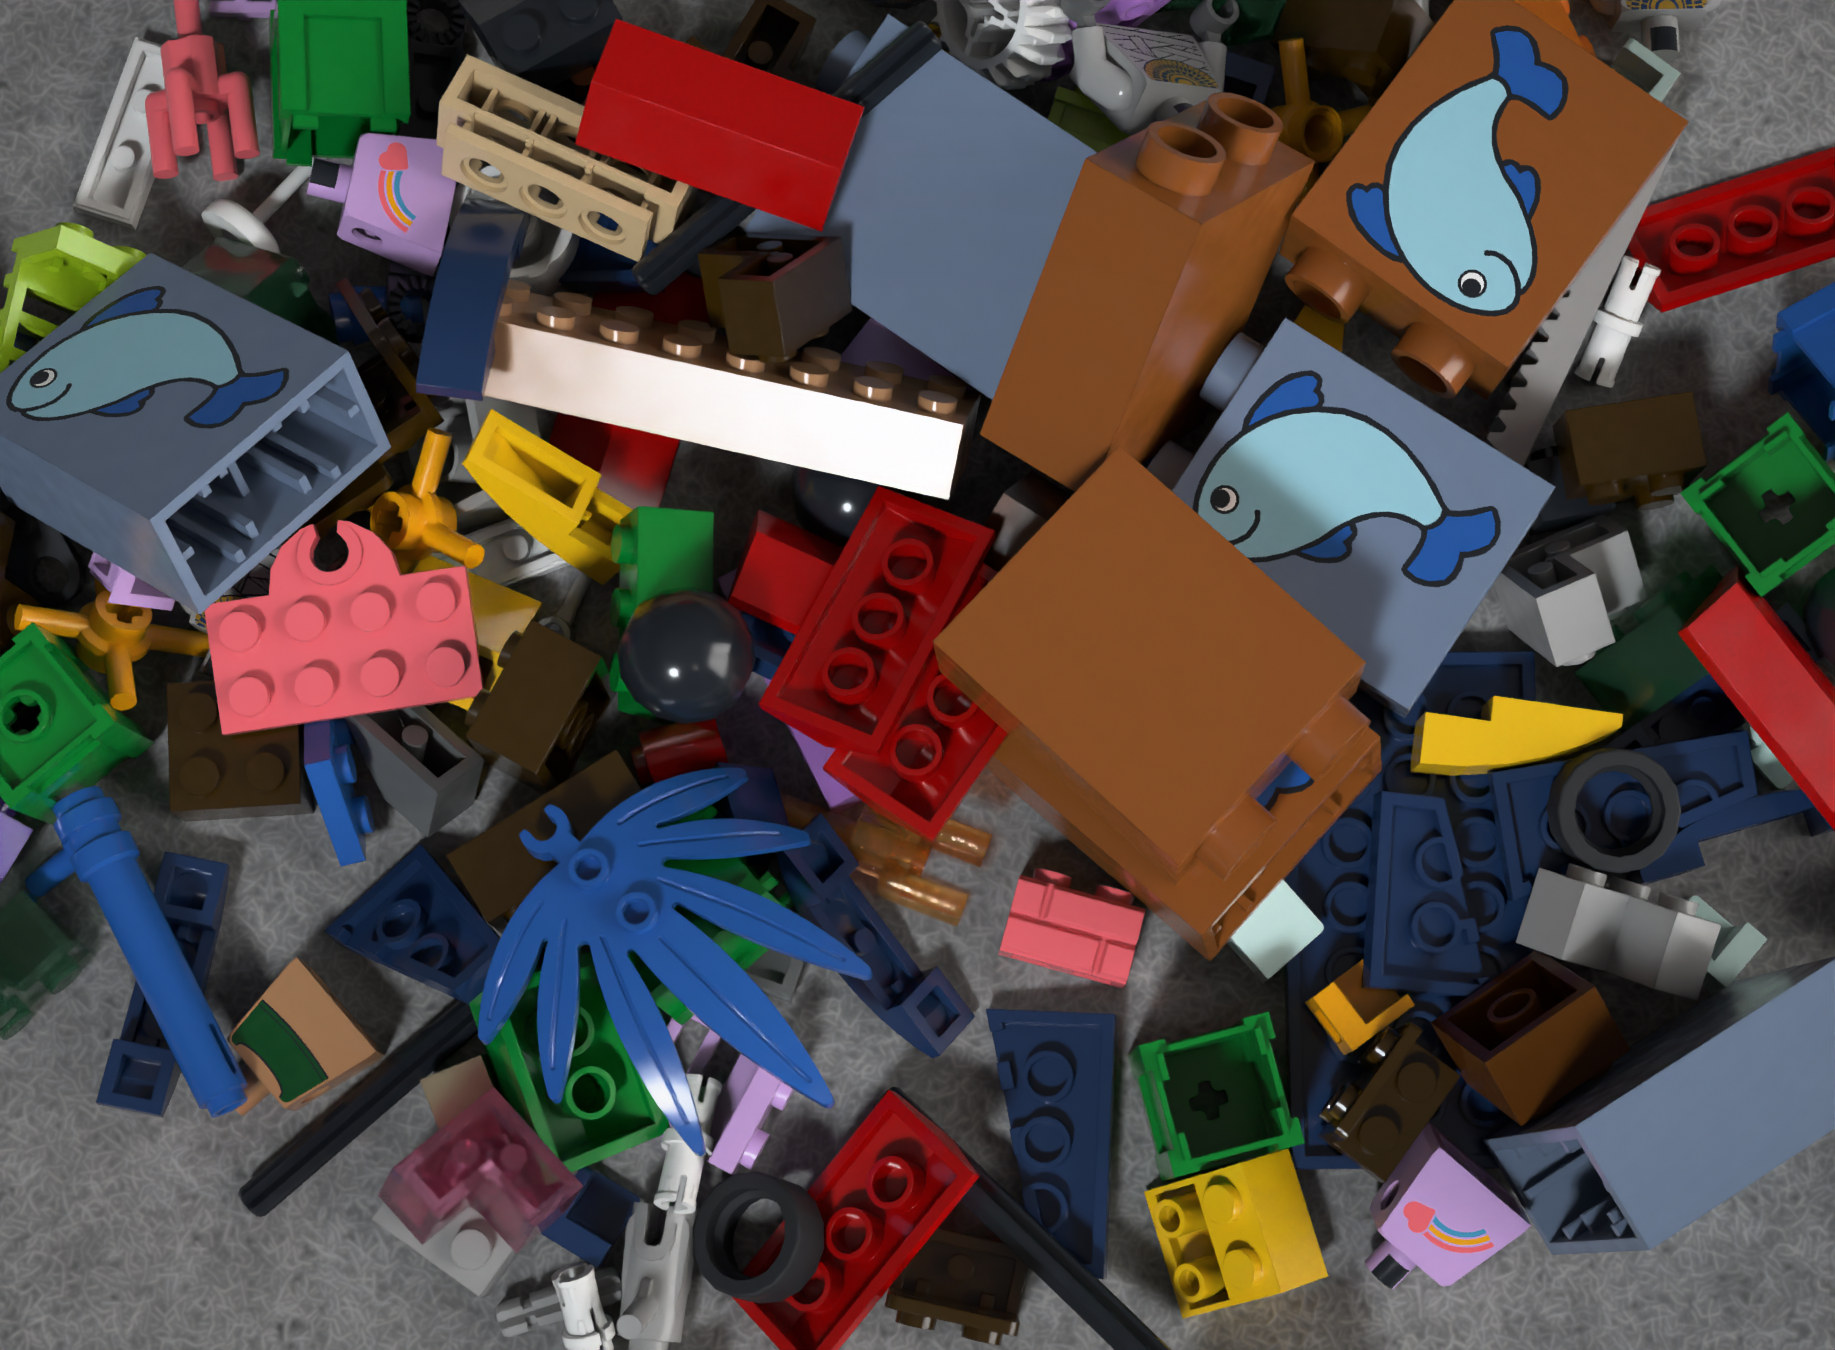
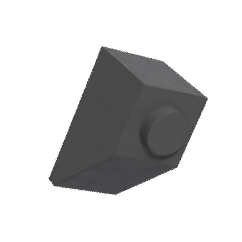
M425 706L345 718L382 797L427 838L474 804L484 759Z

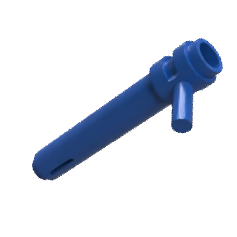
M98 786L87 787L69 794L52 808L57 818L53 826L63 848L26 877L25 884L27 889L34 896L43 897L74 872H76L80 882L89 883L199 1108L208 1109L212 1118L225 1115L237 1109L248 1100L244 1092L248 1083L136 860L140 856V851L131 833L125 830L122 831L118 824L122 819V815L114 799L105 797L101 787Z

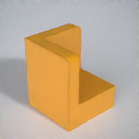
M1363 960L1305 1002L1344 1055L1357 1049L1415 1005L1408 994L1399 997L1396 991L1362 988Z

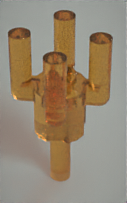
M786 794L783 805L788 822L802 828L814 816L822 813L860 865L856 870L878 878L877 891L882 898L952 926H958L969 895L921 877L932 849L980 868L992 834L950 818L934 843L881 816L868 805L864 806L857 822Z

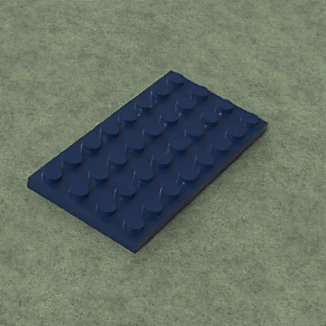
M1448 652L1405 719L1358 688L1348 700L1371 720L1368 727L1380 736L1382 770L1284 879L1324 926L1323 931L1284 965L1288 1108L1291 1118L1298 1117L1305 1140L1304 1144L1289 1148L1295 1170L1362 1169L1317 1136L1327 1123L1318 1115L1340 1084L1346 1086L1349 1081L1355 1083L1362 1074L1364 1068L1357 1064L1356 1061L1373 1037L1354 1051L1344 1055L1305 1002L1364 959L1373 800L1375 793L1387 791L1445 799L1464 874L1460 880L1470 918L1475 917L1481 940L1476 943L1485 977L1490 976V980H1493L1535 950L1516 943L1531 894L1515 901L1508 900L1487 774L1447 776L1410 773L1415 722L1425 712L1481 719L1482 706L1493 696L1536 702L1534 652ZM1396 991L1399 997L1408 994L1415 1005L1380 1032L1383 1033L1389 1026L1392 1029H1396L1410 1022L1415 1023L1423 1029L1416 1043L1461 1075L1431 1022L1465 998ZM1461 1075L1429 1122L1483 1169H1500L1483 1140L1514 1120L1466 1084Z

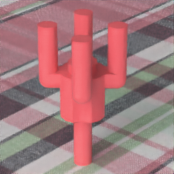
M173 0L178 39L166 41L160 49L165 89L154 91L145 99L153 176L159 179H169L178 176L177 155L190 156L200 151L196 124H207L213 179L216 181L237 179L238 168L236 158L250 159L260 155L250 78L242 71L227 73L224 45L216 42L213 36L203 35L199 0Z

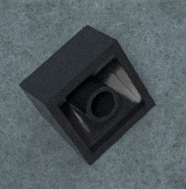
M457 0L495 67L547 90L598 63L615 20L623 21V17L612 0Z

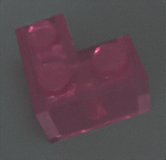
M492 1087L395 1165L378 1196L422 1245L469 1206L473 1205L517 1254L567 1211L583 1188V1185L502 1095Z

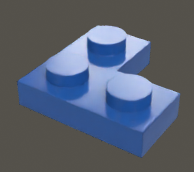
M345 718L304 724V767L340 866L366 861V834L375 831L373 813L367 796L361 795L356 797L352 783L357 782V772L350 745H355L356 741Z

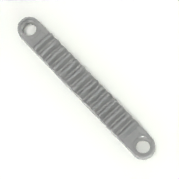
M1668 107L1684 119H1688V115ZM1678 140L1531 339L1533 343L1521 358L1520 363L1522 365L1511 379V388L1499 405L1502 410L1499 411L1489 426L1491 432L1483 441L1521 466H1524Z

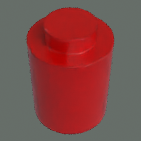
M715 718L709 721L687 724L673 721L638 732L641 745L630 748L641 785L650 782L655 784L689 772L712 769L717 762L729 763Z

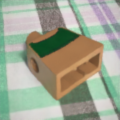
M298 957L285 967L227 1038L229 1044L245 1061V1064L240 1069L248 1083L244 1090L248 1100L235 1110L241 1116H244L270 1093L285 1109L299 1110L385 1056V1053L313 968Z

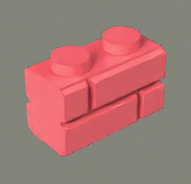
M1035 868L1032 878L1020 875L998 955L1122 989L1128 980L1146 910L1132 906L1134 895L1120 889L1097 885L1095 895L1070 889L1071 877L1046 869Z

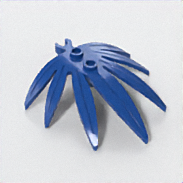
M742 768L699 770L655 783L627 798L612 809L580 842L574 837L573 827L566 814L560 808L549 804L544 811L551 822L557 825L553 837L540 841L535 839L525 829L519 834V837L533 857L543 861L554 860L558 865L546 874L530 891L507 924L487 972L479 1011L478 1037L483 1044L489 1045L518 1004L534 973L545 942H548L543 958L538 989L537 1033L540 1061L547 1093L555 1104L560 1103L568 1078L578 1022L580 948L583 945H589L607 1008L633 1065L674 1129L692 1152L700 1157L705 1154L706 1147L683 1065L664 1019L645 983L630 961L629 954L631 952L637 954L684 1006L729 1045L787 1086L827 1109L834 1106V1098L806 1049L780 1012L748 974L721 947L689 920L676 912L674 908L678 905L722 929L789 957L862 980H870L873 977L869 965L831 935L793 911L761 895L728 882L663 866L664 862L670 859L706 860L734 858L805 847L811 844L809 834L803 830L776 823L748 819L697 820L659 828L688 817L714 804L745 784L749 778L746 771Z

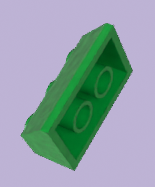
M638 506L620 520V524L614 527L611 540V556L614 563H620V588H615L612 594L610 619L612 626L619 628V641L638 605L659 592L669 589L693 587L713 593L714 512ZM615 652L610 662L609 683L612 692H618V710L662 724L673 722L656 717L633 699L620 677L618 656Z
M591 949L580 952L578 1022L570 1069L560 1103L555 1104L548 1096L539 1054L537 1001L542 964L536 966L522 997L499 1033L489 1045L483 1044L498 1089L514 1127L512 1129L529 1177L555 1180L664 1134L666 1129L671 1128L668 1119L638 1074L615 1028L598 981ZM483 991L469 1003L477 1029Z

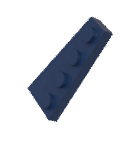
M1747 730L1626 749L1644 753L1663 766L1676 785L1681 807L1678 828H1683L1758 795ZM1575 758L1487 772L1507 897L1510 901H1515L1531 894L1539 868L1565 875L1569 863L1584 867L1563 852L1551 834L1546 810L1552 783L1562 768ZM1616 771L1598 774L1586 782L1578 794L1575 807L1577 823L1585 837L1597 846L1608 849L1627 847L1638 840L1649 825L1652 811L1649 795L1642 784L1629 774Z
M986 1009L998 1061L996 1064L1001 1089L1004 1091L1014 1155L1017 1157L1023 1187L1022 1195L1025 1209L1095 1277L1107 1279L1117 1015Z

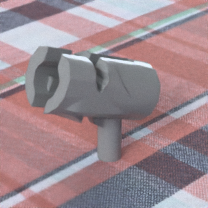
M634 1202L632 1216L629 1218L626 1226L621 1278L622 1299L620 1317L616 1324L618 1336L629 1340L628 1350H668L669 1342L681 1343L686 1302L691 1287L694 1266L693 1227L700 1209H696L695 1212L690 1214H680L673 1212L674 1206H669L661 1243L657 1246H651L649 1243L653 1242L654 1239H658L660 1235L663 1209L655 1204Z

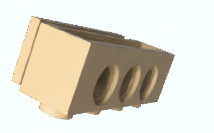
M467 54L439 102L436 145L443 148L441 175L637 262L644 257L648 240L660 244L684 223L695 202L698 188L643 168L640 169L645 174L638 172L623 161L575 145L566 136L577 138L585 106ZM508 110L517 112L518 114L522 115L527 121L519 119L518 117L510 113ZM480 160L491 164L501 172L498 179L489 177L479 171L483 165V162ZM539 186L557 195L560 198L558 203L554 205L540 199L538 196L542 189ZM599 213L605 214L618 223L615 231L606 229L597 223L601 216Z

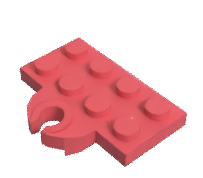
M338 520L337 533L346 542L349 554L347 561L341 568L336 571L325 572L321 571L314 561V550L321 539L317 527L310 524L300 529L281 546L270 569L269 595L213 603L204 611L222 735L228 736L475 698L481 689H485L467 567L458 566L402 575L395 554L378 535L352 522Z

